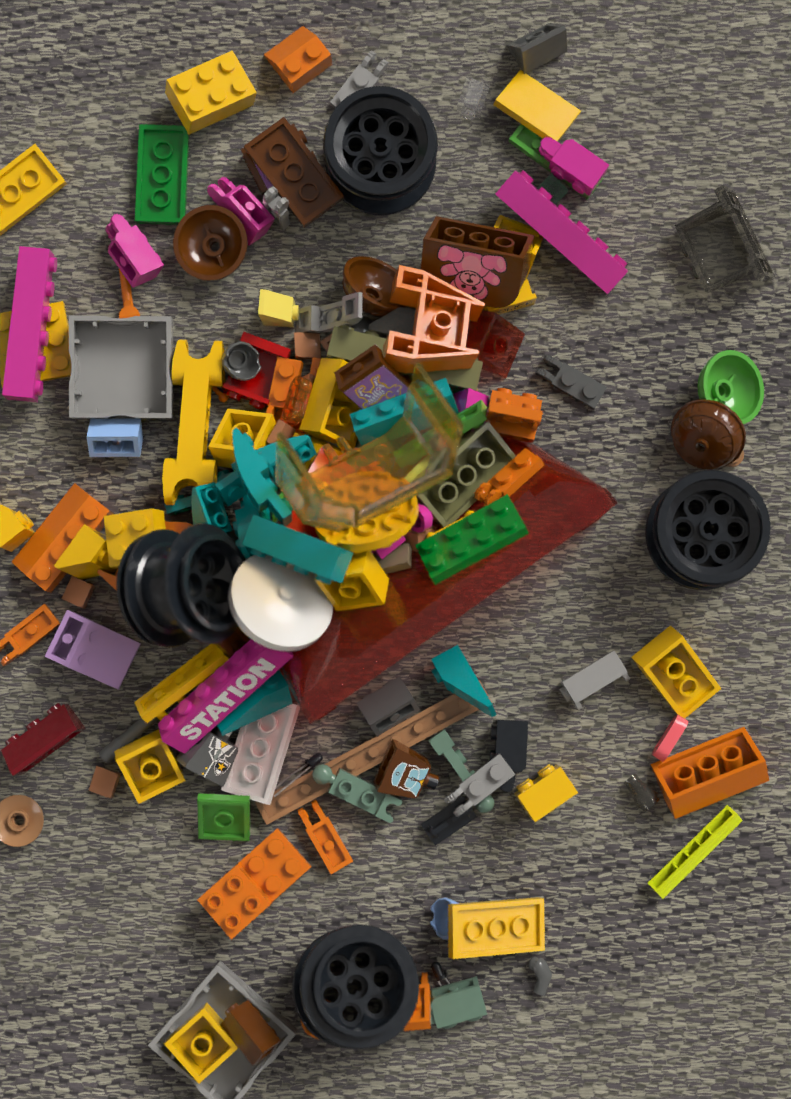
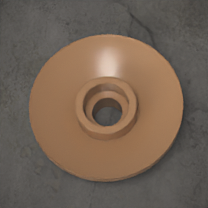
M13 795L5 798L0 802V841L13 847H21L32 843L43 829L44 816L41 807L28 796ZM18 815L24 818L22 825H18L15 821Z

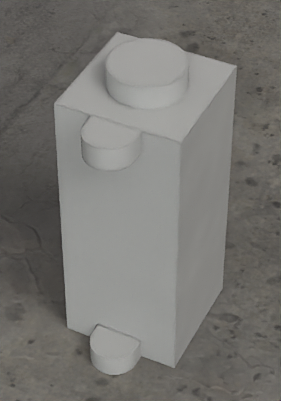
M614 650L561 681L562 688L559 690L566 702L571 700L576 709L580 710L582 709L581 700L621 676L625 682L630 680V677Z

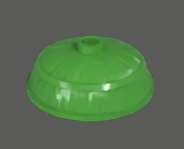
M726 350L711 357L701 370L698 379V396L700 400H714L728 406L738 415L742 423L746 424L756 417L762 407L764 399L763 380L759 369L748 356L739 351Z

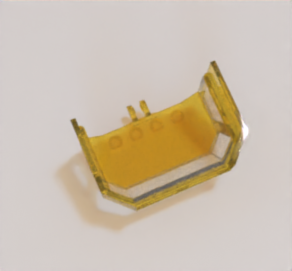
M419 362L414 366L412 383L407 388L403 417L383 436L359 448L352 449L343 436L337 438V445L343 453L339 456L329 443L323 445V451L329 462L321 468L309 473L282 432L278 433L275 482L302 524L340 533L349 527L356 528L449 479L452 476L464 425Z

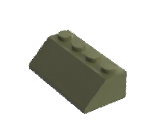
M485 421L479 428H472L465 432L460 439L456 440L419 474L410 485L416 493L418 503L426 506L433 515V521L443 528L455 522L477 501L474 498L475 490L482 483H488L516 455L492 425Z

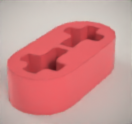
M678 714L674 716L652 752L654 757L662 762L666 760L687 727L688 720Z

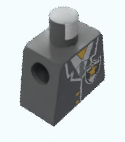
M217 727L215 732H208L185 754L180 752L176 760L185 768L223 787L238 753V747L228 740L232 732L222 736Z

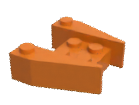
M399 265L392 283L390 302L416 308L412 335L389 331L383 345L382 354L384 360L397 372L401 373L471 369L479 354V350L466 348L469 320L477 322L485 303L424 270Z

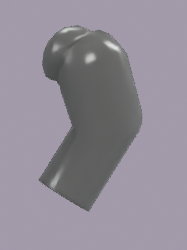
M532 957L529 960L528 966L530 970H534L537 976L533 992L545 996L552 978V972L543 958Z

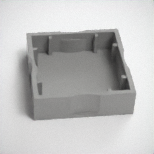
M69 315V354L71 358L69 418L173 419V318L171 316L112 318L107 316Z
M219 961L156 1034L148 1046L176 1071L188 1077L197 1087L198 1091L207 1099H241L251 1088L255 1078L261 1071L274 1061L296 1035L297 1028L222 961ZM249 1000L259 1010L267 1024L275 1030L281 1040L270 1055L254 1066L238 1048L201 1083H198L165 1046L164 1043L167 1038L206 1002L224 1020L227 1016L225 1012L235 1003L241 1005Z

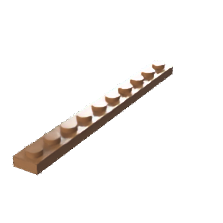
M453 694L397 724L378 737H373L324 765L329 766L334 775L341 768L358 776L382 763L392 739L407 747H411L479 709ZM313 771L296 779L274 797L285 786L276 790L271 805L257 801L255 804L266 825L325 794L328 792L327 790L331 784L321 785L316 783L312 776Z

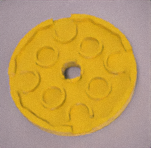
M370 473L354 476L335 484L330 488L331 492L324 499L319 498L313 510L314 527L322 541L354 554H360L379 548H387L393 542L403 537L416 522L419 505L414 489L405 480L391 479L389 474ZM369 511L367 512V516H365L362 512Z

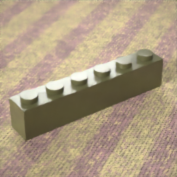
M346 325L334 326L327 358L343 359L350 362L374 344L383 351L386 338L379 337L377 333L371 331L357 332L354 331V328ZM476 358L471 369L398 373L402 377L405 375L409 376L412 383L424 386L446 378L453 393L467 388L477 391L483 362L478 361Z

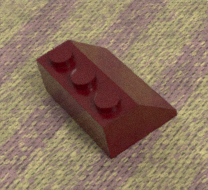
M58 703L47 711L48 716L43 720L35 719L26 726L28 731L21 736L17 733L5 741L7 746L1 752L13 776L25 774L86 729L69 704L61 706Z

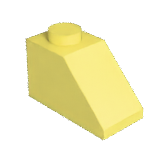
M260 289L258 315L263 325L293 327L294 320L299 318V305H295L293 297Z

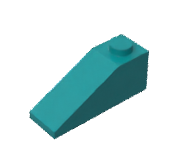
M458 645L431 659L435 667L431 672L437 683L443 682L448 691L491 717L497 715L490 699Z
M280 670L274 673L217 724L222 736L293 704L289 686Z

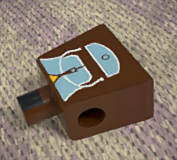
M392 739L373 783L377 792L417 798L422 787L435 790L439 782V776L429 773L431 765L425 756Z

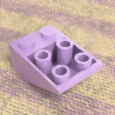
M67 610L45 657L119 690L141 643L82 615Z

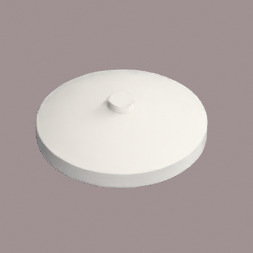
M267 554L265 559L256 555L248 558L234 574L228 593L231 613L242 631L260 645L278 651L300 650L316 642L325 632L331 621L333 605L314 580L315 573L309 572L308 576L293 571L295 565L290 563L286 567L271 562L273 557Z

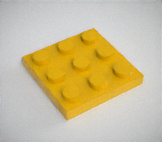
M63 301L49 304L52 309L50 322L47 321L46 325L49 341L48 345L44 346L43 356L46 357V367L44 371H41L40 381L71 376L69 326ZM12 311L0 313V379L2 388Z

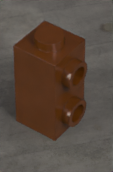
M249 1000L241 1005L235 1003L226 1010L225 1014L227 1016L221 1023V1026L252 1066L270 1055L281 1040L275 1030L267 1024L259 1010Z

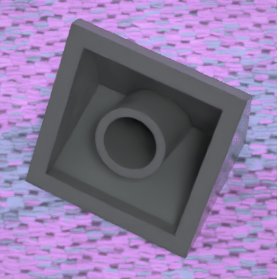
M547 23L506 46L525 74L568 52L565 25Z

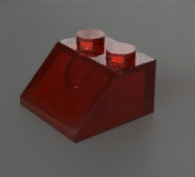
M482 310L477 322L469 320L466 348L479 350L477 359L483 362V370L506 379L525 333L496 312Z

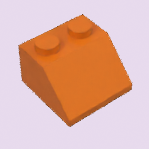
M304 26L264 54V57L292 93H295L332 65L331 53L317 35Z

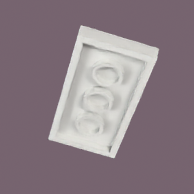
M291 704L240 728L235 746L238 747V753L226 783L221 788L222 791L235 795L250 796L251 800L271 805L301 706Z

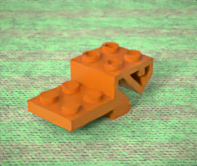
M497 388V391L492 390L486 421L492 425L500 437L533 443L543 411H540L542 400L537 399V396L534 394L522 393V396L512 394V390Z
M277 828L197 900L232 940L312 866L280 829Z

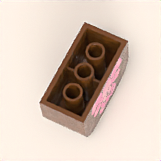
M436 216L423 239L421 270L485 303L484 307L503 308L516 300L528 274L534 235Z

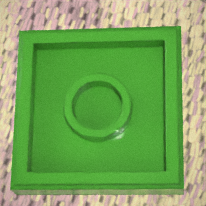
M198 793V839L250 841V796Z

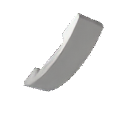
M356 292L342 296V301L321 307L311 305L300 308L299 318L296 320V332L324 333L333 331L334 326H353L362 320L363 293Z

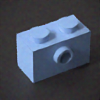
M90 419L87 432L89 457H140L143 444L141 419Z

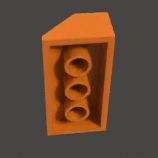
M74 483L13 559L12 563L38 586L52 593L67 574L57 569L54 565L82 526L85 524L100 532L105 526L104 516L114 515V513Z
M745 727L667 757L663 762L657 761L650 764L665 802L675 819L769 781L766 761Z

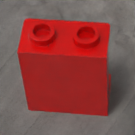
M243 332L240 341L249 343L258 351L261 370L255 378L247 381L233 379L228 376L226 383L222 385V389L227 392L226 396L236 401H240L241 398L250 401V406L263 410L264 407L268 408L270 402L269 394L277 357L290 359L292 355L291 349Z

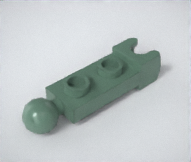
M445 729L428 740L439 756L444 754L462 781L475 772L474 770L469 772L466 769L464 763L467 760L459 749L454 752L452 747L455 743ZM488 795L475 805V808L481 813L490 812L495 805L493 797Z
M324 764L316 766L313 770L312 776L316 783L321 785L331 784L327 790L328 793L388 823L393 822V818L386 811V807L389 804L400 806L402 799L399 796L377 792L375 785L341 768L338 769L336 775L332 774L331 768Z

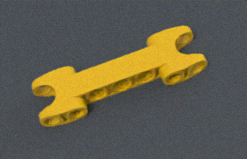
M179 339L177 341L172 362L173 385L183 386L177 458H165L163 464V496L166 505H175L179 492L186 486L196 487L213 482L217 484V460L206 459L212 386L222 387L223 383H225L226 372L222 365V355L225 351L223 341L215 340L210 353L201 359L189 356L187 340Z

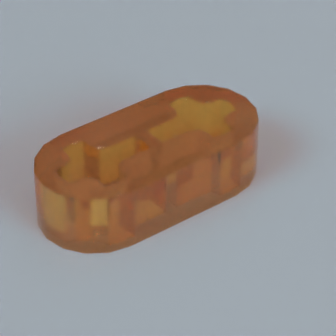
M296 376L292 380L282 413L284 421L293 425H298L302 421L312 389V382L301 376Z

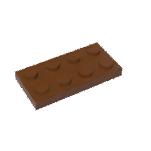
M285 117L244 145L245 151L270 184L278 190L279 196L281 198L285 197L289 201L288 208L304 228L344 199V195Z

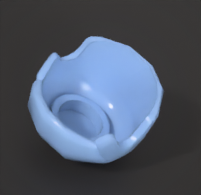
M449 898L437 899L430 908L434 913V918L430 921V925L435 930L436 935L443 940H448V904H458V902Z

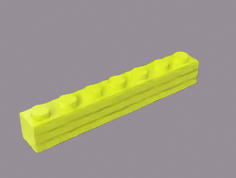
M726 805L717 816L648 882L649 886L664 899L742 822L739 815Z

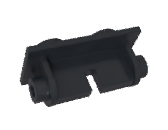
M461 796L421 824L434 845H437L477 818L471 807L458 817L453 813L458 806L467 802L464 796Z

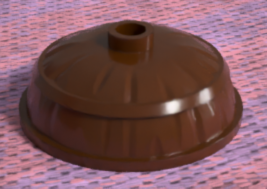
M204 205L191 210L177 225L173 238L174 254L180 266L191 276L205 281L220 280L234 273L243 262L248 245L246 230L240 219L230 210L217 205ZM214 243H219L220 245L217 251H212Z
M366 256L353 257L346 262L343 268V289L346 295L356 292L363 293L362 311L377 317H390L408 307L390 302L392 283L397 272L394 267L381 260Z
M708 399L691 401L682 406L672 420L671 436L674 448L684 461L694 467L711 470L727 466L741 455L745 447L746 432L741 419L732 409L720 402Z

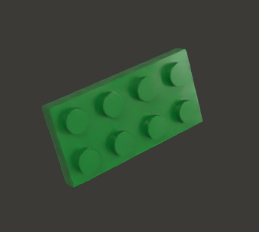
M139 124L135 204L136 224L178 225L186 215L189 134L184 126Z
M507 494L426 538L415 546L430 578L436 585L526 536L529 532Z

